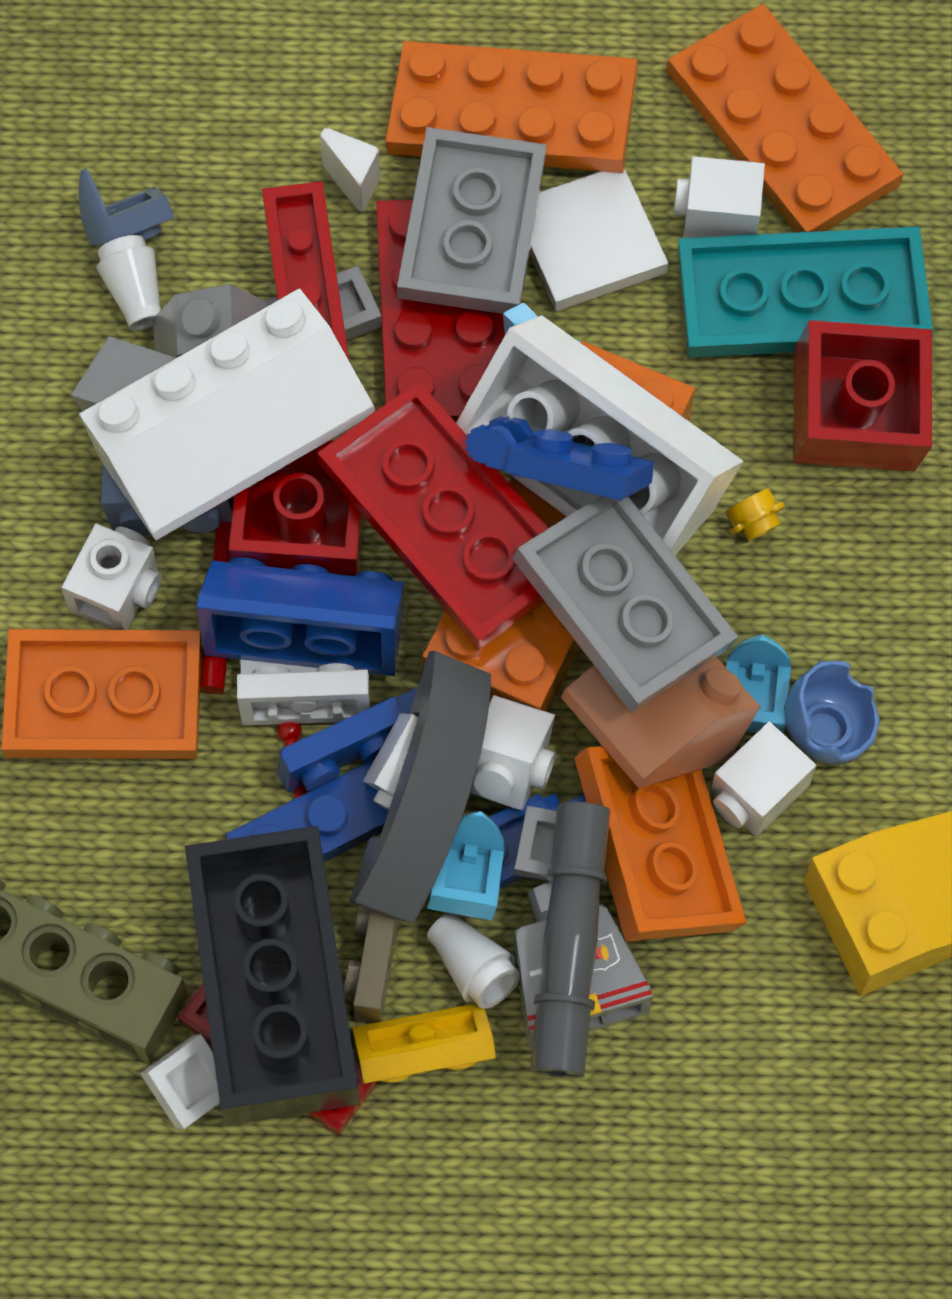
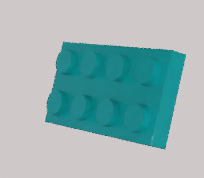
M920 227L678 239L677 256L687 358L794 353V347L809 320L932 329L933 338Z

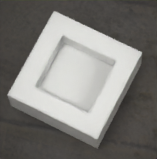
M201 1034L192 1035L140 1073L176 1129H185L220 1103L213 1052Z

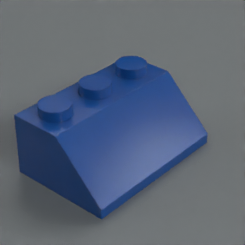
M247 557L232 558L229 562L212 561L197 601V613L205 656L313 668L326 664L342 663L353 666L355 670H368L369 674L395 677L404 613V582L393 581L390 576L375 571H363L355 576L330 574L325 568L311 564H300L292 569L266 567L263 562Z

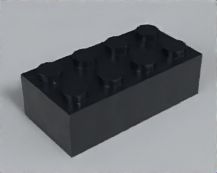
M312 826L185 846L220 1107L225 1125L230 1126L360 1105L319 827Z

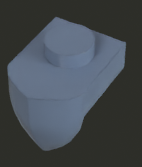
M88 169L81 170L79 179V209L82 224L91 245H104L111 240L129 235H140L146 240L162 231L160 223L175 218L167 196L156 187H151L105 206Z

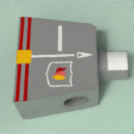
M552 882L539 885L528 892L527 895L536 923L520 927L514 933V955L516 969L520 972L518 983L529 1050L533 1048L537 1008L534 1004V996L541 994L544 933ZM599 904L598 943L589 999L595 1001V1009L591 1011L589 1032L649 1014L653 999L651 989L608 909L603 904Z

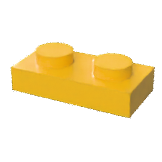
M476 1003L352 1027L364 1084L375 1081L398 1082L407 1079L412 1074L443 1068L452 1070L466 1069L479 1061L496 1058L493 1035L485 1008H480Z

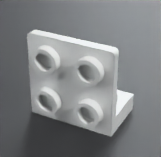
M240 660L241 674H237V700L242 725H271L286 722L298 724L340 722L370 708L368 670H355L353 666L342 663L326 664L313 668Z

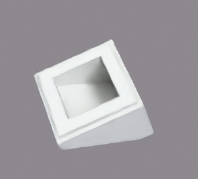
M324 128L320 135L322 166L358 211L364 212L380 181L379 149L332 129Z

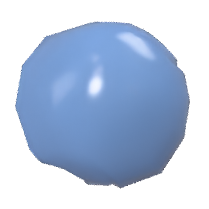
M819 661L792 685L784 705L785 729L791 740L808 756L822 764L842 765L856 760L874 744L880 723L875 701L873 700L874 689L871 686L862 685L853 679L849 672L851 665L844 661Z

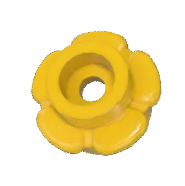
M769 488L744 499L725 511L733 526L729 533L736 535L743 532L748 542L768 533L781 525L776 514L784 509V502L777 504Z

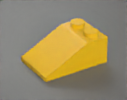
M952 811L875 831L811 858L803 882L860 997L952 958Z

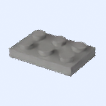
M426 128L397 284L398 299L501 314L521 304L547 144Z
M599 496L517 548L512 558L631 713L732 647L738 638L734 630L629 497L620 501Z

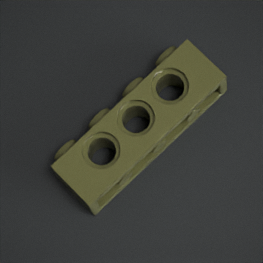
M0 880V919L11 923L6 936L0 939V991L151 1065L188 997L183 978L177 976L180 971L179 967L168 959L150 951H145L142 958L120 948L119 946L122 941L110 931L96 924L86 923L84 929L61 919L63 912L54 904L31 894L28 895L26 901H23L3 891L6 885ZM62 947L69 951L66 963L56 970L44 971L36 967L38 957L48 948ZM119 975L128 980V986L124 993L115 999L104 1000L94 995L98 982L107 976Z

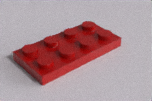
M413 199L376 201L385 402L388 403L419 380L449 416L457 422L505 336L503 314L398 299L397 284Z
M418 380L319 451L318 463L479 650L544 602L543 598L512 558L517 548L549 528L497 469L487 467L485 463L479 465V462H473L471 456L468 457L469 453L465 450L466 443H464L467 441L466 434Z

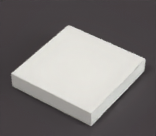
M625 168L623 173L601 171L540 192L529 254L555 312L667 274L669 263Z

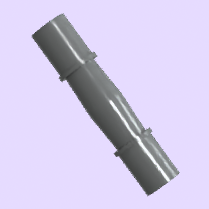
M563 802L557 805L551 868L547 870V879L552 881V889L544 933L541 994L534 996V1004L537 1008L530 1067L532 1073L542 1076L568 1079L585 1077L591 1011L595 1009V1001L589 999L598 943L600 886L607 884V875L604 871L610 809L598 804Z

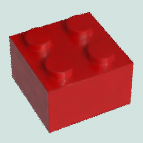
M809 320L794 347L793 463L915 472L932 448V329Z
M329 440L234 495L228 548L230 559L247 557L263 562L266 567L292 569L300 564H311L325 568L330 574L355 576L360 572L365 517L318 463V452L335 440Z

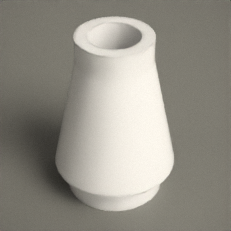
M140 235L124 236L107 242L97 251L100 259L96 266L98 273L125 316L129 330L141 331L153 327V319L161 311L154 249L146 246L144 238Z
M447 913L443 915L429 929L427 933L428 941L436 948L466 1002H475L480 1008L487 1009L503 1001L514 990L520 979V972L514 966V955L467 924L458 914Z

